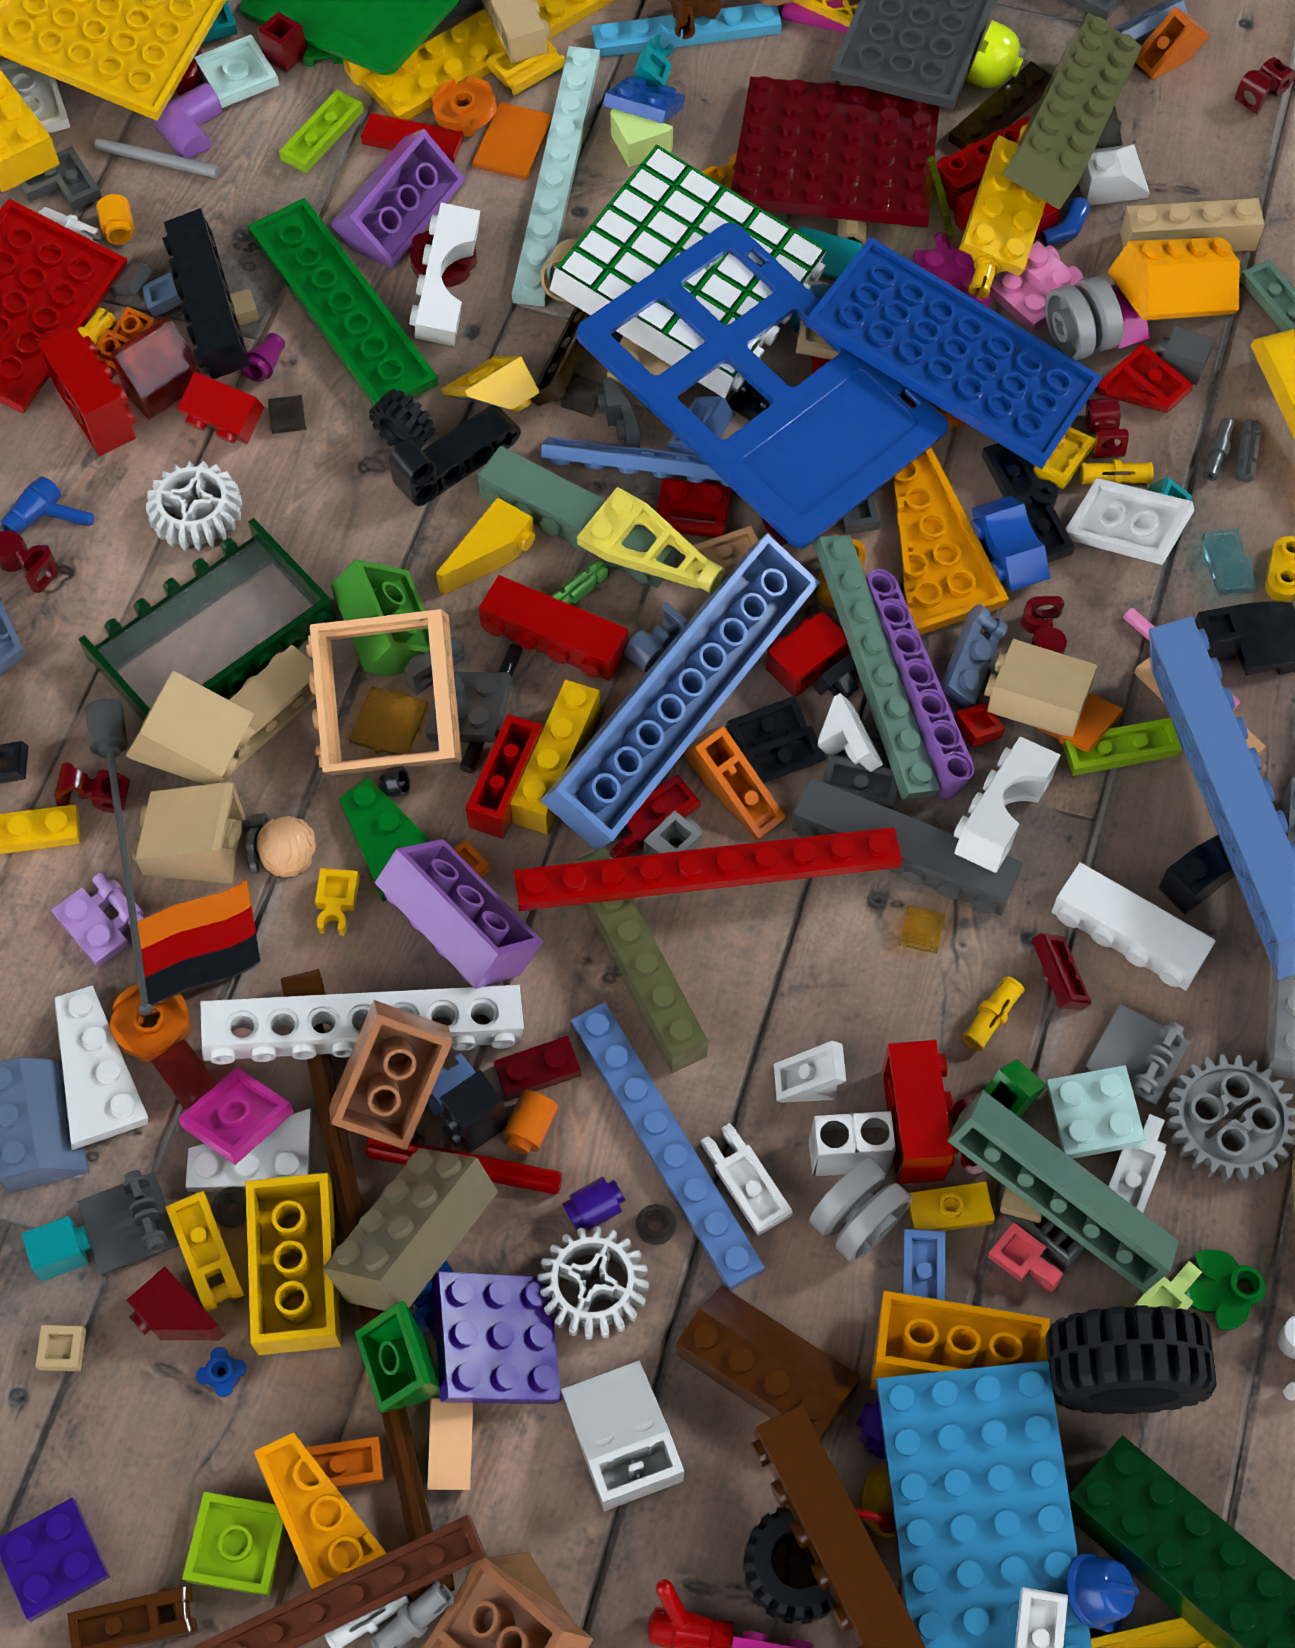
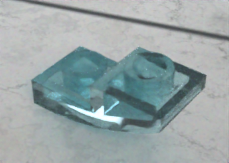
M1239 528L1204 532L1201 536L1203 549L1219 596L1255 593L1257 589L1250 557H1245Z

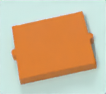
M1089 693L1073 737L1059 735L1040 728L1037 729L1059 739L1061 744L1068 740L1075 747L1090 753L1103 738L1106 731L1111 729L1123 715L1124 709L1101 699L1099 694L1092 695Z

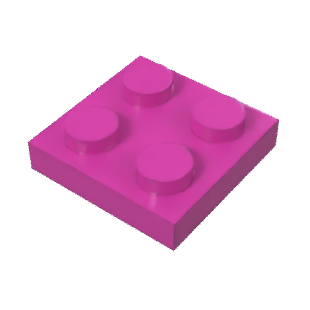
M236 1067L178 1119L184 1130L236 1165L294 1112L290 1102Z

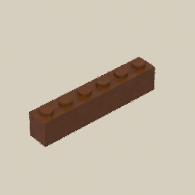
M803 1405L794 1407L756 1426L753 1435L755 1441L750 1443L754 1456L761 1467L768 1465L775 1479L774 1482L770 1483L773 1494L781 1508L788 1505L795 1519V1522L790 1524L792 1532L802 1549L809 1547L816 1561L815 1564L811 1565L812 1572L822 1590L829 1588L837 1604L832 1607V1612L842 1632L845 1633L850 1630L858 1646L857 1648H926Z

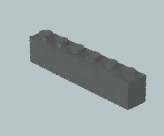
M810 778L793 813L791 831L796 832L800 837L895 827L902 863L900 868L887 870L902 875L906 881L912 884H924L937 889L944 897L950 899L959 898L969 902L981 912L988 914L996 913L1002 916L1023 864L1022 861L1006 856L997 873L992 872L954 854L959 840L954 834L815 778Z

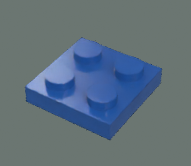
M629 76L605 93L603 106L664 123L683 108L685 95L676 93V89L671 86L658 85L656 87L646 84L647 81L641 77Z

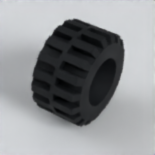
M786 1506L783 1508L777 1507L775 1513L770 1515L768 1512L763 1516L757 1527L754 1526L750 1533L743 1560L745 1583L747 1589L751 1590L755 1603L758 1607L762 1605L769 1616L773 1618L775 1615L783 1618V1622L790 1624L793 1621H801L802 1624L811 1623L815 1618L819 1617V1619L826 1617L832 1610V1607L837 1604L829 1588L822 1590L818 1583L809 1588H793L783 1583L775 1574L772 1564L775 1550L786 1541L796 1540L790 1526L791 1523L795 1522L790 1509Z

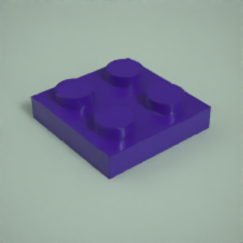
M73 1498L66 1500L0 1537L1 1562L24 1615L30 1622L110 1578L80 1508Z

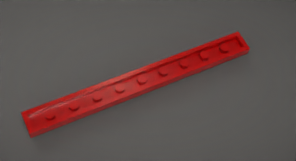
M895 827L516 869L514 870V881L518 911L900 868L902 857Z

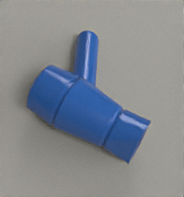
M40 476L24 489L10 508V511L0 521L3 531L10 530L20 535L27 527H30L44 515L85 526L92 525L95 518L90 512L56 504L61 497L59 488L50 479Z

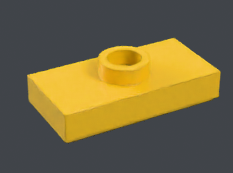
M1070 427L1042 469L1037 466L1034 467L1033 471L1036 477L1051 481L1057 487L1064 489L1093 449L1096 438Z
M987 1182L909 1193L913 1197L908 1211L911 1226L914 1230L952 1231L994 1224L995 1218Z

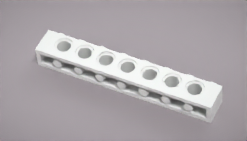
M520 985L484 986L476 989L474 987L200 1001L203 1061L211 1060L215 1064H229L234 1062L235 1059L252 1058L256 1062H268L280 1056H292L298 1060H307L314 1058L316 1054H333L335 1057L341 1058L350 1057L360 1034V1031L354 1028L353 1025L359 1021H365L373 1000L429 1020L437 1017L449 1019L452 1023L448 1026L453 1039L451 1047L454 1050H471L477 1045H492V1047L498 1049L514 1046L515 1043H521L524 1030ZM484 1015L491 1022L480 1025L474 1022L472 1017ZM320 1023H326L333 1029L328 1033H318L313 1027ZM281 1025L288 1026L293 1030L290 1034L284 1036L273 1032L276 1027ZM242 1027L252 1031V1034L245 1038L236 1037L232 1033Z

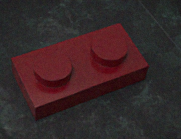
M568 1036L493 1061L507 1101L520 1097L523 1090L538 1091L581 1076V1069Z

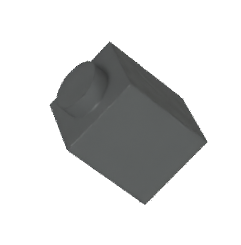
M1175 325L1171 337H1163L1157 355L1188 381L1197 385L1208 360L1214 338Z

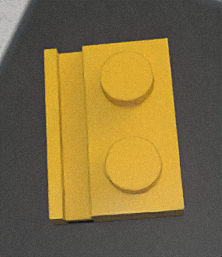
M547 39V53L511 63L504 48L487 58L488 69L506 87L509 86L512 89V94L515 96L563 68L565 57L562 54L559 55L556 48Z

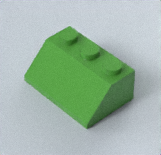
M355 559L330 585L344 621L426 611L409 570ZM428 629L351 638L364 671L386 676L404 673V668L413 657L430 650Z

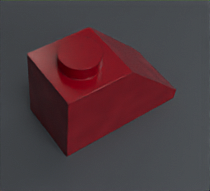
M165 1266L126 1300L134 1310L129 1318L144 1335L152 1330L160 1340L219 1341L225 1335L214 1319Z

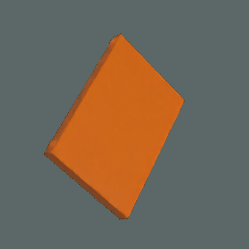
M500 102L497 106V112L494 114L479 149L473 158L472 166L527 180L550 129L553 114Z

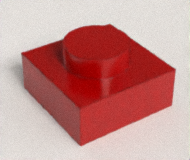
M986 703L957 711L954 715L960 733L972 748L1001 739L1006 729L995 714L987 712L988 705Z

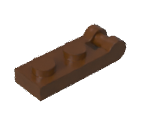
M192 1587L170 1589L67 1613L71 1648H132L198 1633L196 1618H191L189 1604L193 1602ZM172 1607L174 1621L161 1624L160 1609Z

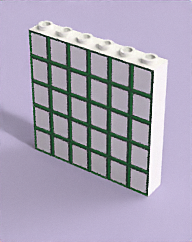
M656 144L558 264L549 290L589 315H592L724 223L739 225L808 290L811 288L808 284L810 280L816 283L826 267L822 260L827 249ZM753 252L748 255L760 267L765 264ZM730 253L724 254L682 284L721 323L726 325L731 324L773 293ZM660 301L654 303L616 330L671 366L704 343V340L665 303ZM790 314L780 322L785 325L789 321L792 314ZM778 324L748 345V348L760 359L765 351L762 349L763 345L767 344L770 346L780 331V328L777 327ZM722 364L698 382L725 399L731 389L734 387L738 390L745 379L731 365Z

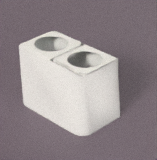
M891 1111L814 1116L809 1137L812 1176L816 1163L815 1176L847 1174L852 1168L868 1157L873 1158L885 1171L890 1169L896 1152ZM878 1127L888 1132L889 1138L881 1145H871L861 1135L862 1128ZM847 1129L849 1131L847 1143L839 1148L828 1147L820 1137V1131ZM856 1147L860 1153H855Z

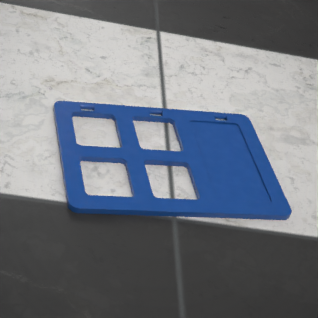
M724 223L583 320L577 328L576 338L582 346L788 543L797 548H805L942 439L948 431L949 423L924 397L819 333L817 334L838 355L797 386H788L748 348V345L790 314H796L806 322L808 315L820 300L739 225ZM753 252L765 264L760 267L748 255ZM726 253L733 254L773 292L728 325L721 323L682 286L684 282ZM656 302L665 303L704 340L703 344L660 375L651 374L611 336V333ZM722 364L731 365L771 404V406L727 439L718 438L677 398ZM902 393L917 405L914 409L900 398Z

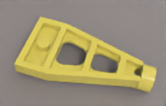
M619 487L613 491L577 536V545L607 562L696 589L701 588L710 594L718 587L725 574L723 567L702 555L646 502ZM635 525L645 526L656 537V541L647 552H638L622 545V542ZM667 545H671L686 557L678 568L670 567L656 560Z

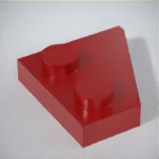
M1142 343L1099 382L1095 392L1101 396L1117 398L1120 401L1168 413L1192 391L1193 384Z

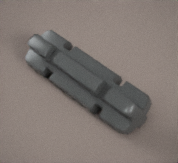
M1245 420L1241 429V440L1239 442L1236 462L1237 467L1235 469V478L1238 481L1251 482L1256 472L1255 463L1258 458L1259 436L1262 430V424L1258 420Z

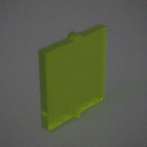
M931 156L927 160L933 180L935 199L945 231L948 236L953 235L946 195L934 156Z

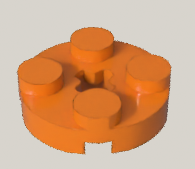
M465 77L466 82L456 83L455 79L449 80L442 84L432 96V110L435 121L440 127L463 131V137L473 136L477 129L487 124L497 112L493 90L489 83L477 77Z
M138 983L124 990L117 997L112 1007L114 1011L111 1016L110 1030L115 1041L125 1053L137 1057L140 1061L151 1062L156 1058L168 1055L181 1045L191 1031L190 1012L181 994L154 1006L153 1012L150 1015L155 1016L159 1014L160 1017L157 1019V1024L151 1028L149 1026L141 1027L144 1023V1015L138 1011V1007L141 1006Z

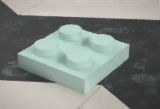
M252 35L194 57L199 73L216 93L222 108L279 86L277 74Z
M1126 1065L1047 1080V1090L1062 1151L1072 1159L1145 1145L1146 1139Z

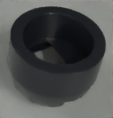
M404 767L390 768L380 775V780L383 782L379 784V788L387 796L402 797L408 795L410 778Z

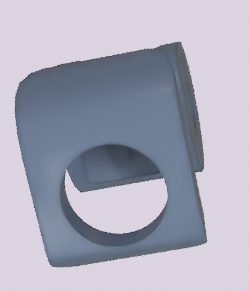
M664 602L661 606L664 614L662 628L657 625L651 634H647L643 630L637 632L628 641L624 649V655L645 673L665 651V646H669L689 622L688 619L667 602Z

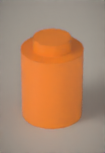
M523 1090L502 1134L508 1141L506 1145L511 1150L523 1155H528L530 1151H539L558 1110V1105L543 1094L531 1090Z

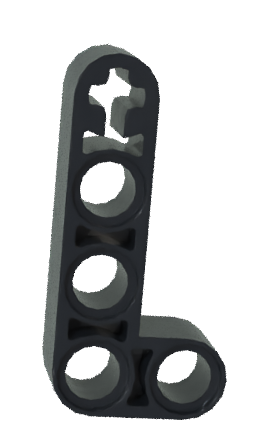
M491 405L423 450L411 439L398 443L389 455L392 480L415 506H423L485 465L500 446L506 449L513 446L521 434V429L500 407Z

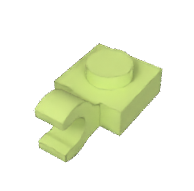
M1189 1261L1171 1282L1163 1277L1144 1293L1133 1307L1136 1305H1148V1307L1167 1306L1171 1307V1309L1181 1308L1188 1310L1193 1301L1184 1293L1202 1271Z

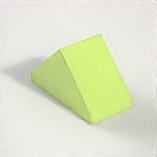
M612 108L610 112L611 136L628 167L642 163L656 144L671 153L673 149V126Z

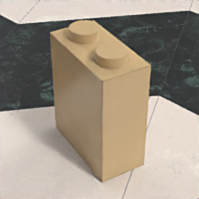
M1013 639L1008 652L1001 651L994 671L998 673V676L991 674L984 694L990 697L987 712L1052 733L1073 737L1090 693L1098 665Z

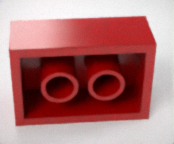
M73 326L38 343L55 389L99 457L136 439L132 424L136 423V420L126 404L129 402V399L121 384L114 385L111 381L113 375L104 359L98 361L95 357L98 355V352L89 336L83 338L77 327Z
M937 1040L888 1043L882 1067V1079L886 1108L892 1114L896 1148L894 1167L896 1181L900 1185L945 1181L949 1168L954 1167V1154L959 1153L957 1148L947 1142L952 1132L949 1127L948 1116L953 1115V1101L951 1092L944 1091L943 1077H947V1061L945 1053H938Z

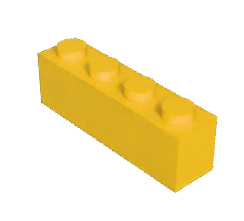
M565 679L510 803L513 824L548 835L556 815L540 800L587 745L601 713L600 690Z

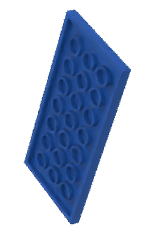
M872 237L869 238L811 311L804 324L1040 469L1044 467L1102 379V376Z

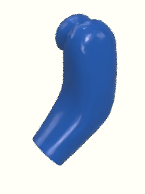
M1073 198L1068 204L1063 221L1056 226L1041 231L1045 247L1069 242L1077 237L1090 211V205L1085 198Z

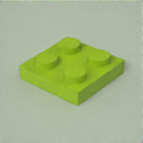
M203 1492L182 1580L187 1583L270 1597L285 1532V1526L276 1504Z

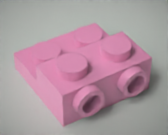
M1037 241L1032 245L1025 270L1022 274L1016 276L1008 271L1003 272L993 279L990 295L1033 333L1047 323L1045 317L1047 294L1052 289L1064 285L1074 286L1079 280L1083 279V275L1076 266L1068 268L1060 261L1059 253L1053 246L1048 245L1044 247Z

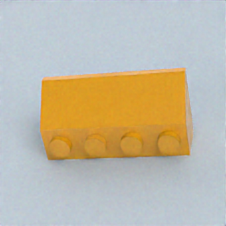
M1222 237L1129 241L1107 271L1143 321L1236 314L1239 310L1240 260L1233 253L1229 242Z
M883 1291L870 1389L877 1390V1378L1047 1361L1046 1333L1050 1328V1318Z

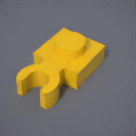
M320 868L315 898L316 908L324 909L317 917V927L320 934H325L326 924L330 921L338 922L339 935L344 936L346 934L348 925L343 911L355 912L360 879L358 871Z

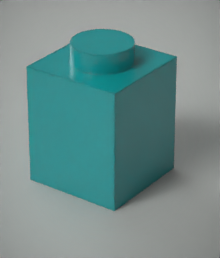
M70 1216L21 1233L32 1271L42 1282L89 1264L85 1251L91 1249L87 1231L84 1225L78 1227Z

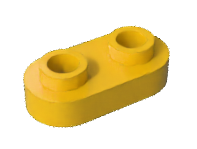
M1295 536L1279 538L1270 553L1265 590L1273 600L1278 602H1291L1295 600V553L1288 551L1292 550L1295 552ZM1282 578L1289 579L1291 582H1285Z

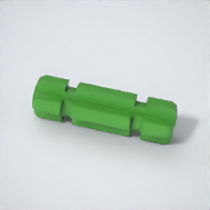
M600 560L593 561L586 567L588 571H581L561 587L562 592L558 590L551 597L568 604L577 603L595 588V583L600 584L608 577V568Z

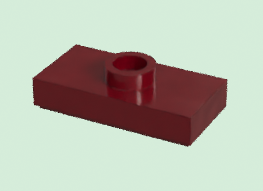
M1040 933L1032 938L1031 941L1043 967V977L1052 988L1059 1007L1083 1010L1092 1004L1064 937Z

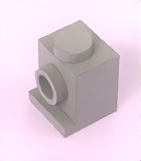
M674 810L644 839V855L700 849L702 847V830L692 818H683ZM672 844H679L680 846L676 849Z

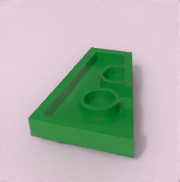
M369 776L339 798L374 882L397 848L431 842ZM376 885L382 902L386 901L385 893Z

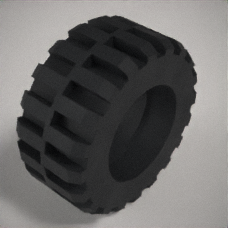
M1136 1305L1135 1307L1115 1306L1109 1309L1097 1308L1084 1313L1070 1314L1068 1318H1060L1055 1323H1052L1046 1333L1047 1361L1049 1362L1054 1400L1061 1407L1065 1406L1073 1411L1081 1410L1086 1413L1099 1412L1102 1414H1137L1176 1410L1184 1406L1197 1405L1199 1401L1204 1402L1208 1400L1217 1385L1211 1328L1205 1319L1196 1312L1190 1313L1186 1309H1171V1307L1167 1306L1148 1307V1305Z

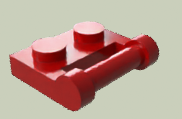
M662 478L657 513L680 534L713 538L725 535L731 487ZM668 516L714 521L715 524L668 518Z

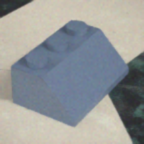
M18 1057L0 1062V1182L7 1191L14 1193L89 1173L85 1146L72 1151L70 1147L61 1060Z

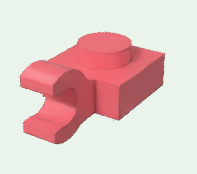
M1014 1222L988 1254L990 1260L1018 1281L1022 1282L1029 1273L1043 1289L1051 1294L1061 1282L1060 1278L1063 1276V1273L1058 1268L1041 1258L1046 1252L1047 1247Z

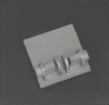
M1120 1004L1085 1068L1090 1071H1097L1126 1065L1133 1094L1156 1106L1191 1041L1184 1038L1182 1034L1184 1028L1180 1024L1171 1021L1168 1026H1161Z

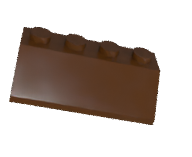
M722 1285L699 1308L676 1343V1356L771 1419L802 1404L820 1441L825 1437L861 1379L860 1375Z

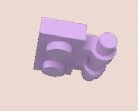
M104 872L98 873L92 880L99 889L98 893L93 897H90L82 887L51 910L55 918L98 969L130 946L127 939L123 936V933L130 929L127 899L123 895L124 890L116 880H111ZM135 903L137 921L144 919V912ZM111 904L119 912L118 916L112 921L103 912Z

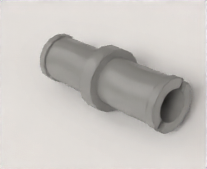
M435 1581L412 1604L405 1603L397 1611L398 1616L380 1632L371 1637L372 1647L402 1648L413 1637L420 1638L428 1630L427 1625L445 1609L454 1604V1597L450 1590L443 1583L440 1584V1581Z

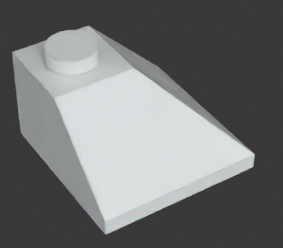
M1134 144L1094 149L1078 182L1082 197L1088 201L1090 206L1146 199L1150 196Z

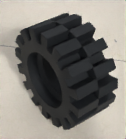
M391 389L369 410L371 414L369 418L374 422L372 426L380 431L378 435L381 438L385 437L388 440L387 444L390 446H396L403 440L411 439L422 448L435 432V428L432 427L434 425L433 420L427 419L430 416L428 412L422 411V405L419 402L414 403L413 397L409 394L405 397L404 392L401 390Z

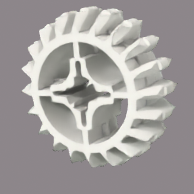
M190 461L185 468H180L175 464L174 472L168 473L163 471V480H153V490L147 491L148 502L146 503V512L149 516L150 526L156 531L157 536L161 540L166 539L171 547L180 544L184 551L190 545H194L200 551L204 543L214 547V540L216 538L225 540L227 536L226 531H235V521L241 520L240 509L242 508L241 495H239L238 485L235 481H232L227 471L221 472L217 464L208 468L204 461L198 467H194ZM206 491L217 495L219 498H214L212 494H208ZM168 513H173L176 515V517L182 518V520H178L170 516Z
M598 1226L593 1229V1237H586L585 1230L580 1227L577 1230L578 1240L573 1241L568 1234H564L562 1241L565 1248L562 1249L558 1245H551L550 1253L555 1259L543 1258L541 1261L542 1268L547 1272L538 1274L537 1280L539 1283L550 1285L541 1289L540 1293L543 1297L548 1296V1299L552 1298L544 1307L547 1315L558 1313L555 1319V1325L558 1328L563 1327L570 1321L569 1334L572 1336H576L580 1327H584L586 1339L591 1340L593 1338V1329L601 1328L602 1337L608 1338L609 1325L613 1324L619 1332L624 1331L625 1325L621 1317L624 1316L634 1322L637 1319V1313L632 1306L638 1308L645 1306L646 1299L639 1293L649 1290V1282L640 1278L648 1274V1269L646 1265L637 1264L642 1258L639 1250L627 1253L631 1247V1241L628 1238L616 1244L617 1232L611 1230L605 1239L601 1238V1228ZM596 1254L593 1260L586 1265L572 1263L569 1266L571 1262L579 1257ZM610 1258L617 1262L624 1270L628 1280L626 1288L619 1286L617 1280L607 1274ZM600 1270V1284H595L587 1295L586 1281L591 1282ZM561 1278L569 1280V1285L578 1289L579 1295L576 1308L570 1305L562 1296L559 1290ZM615 1299L619 1300L606 1310L591 1312L592 1307L599 1301L607 1300L614 1302Z

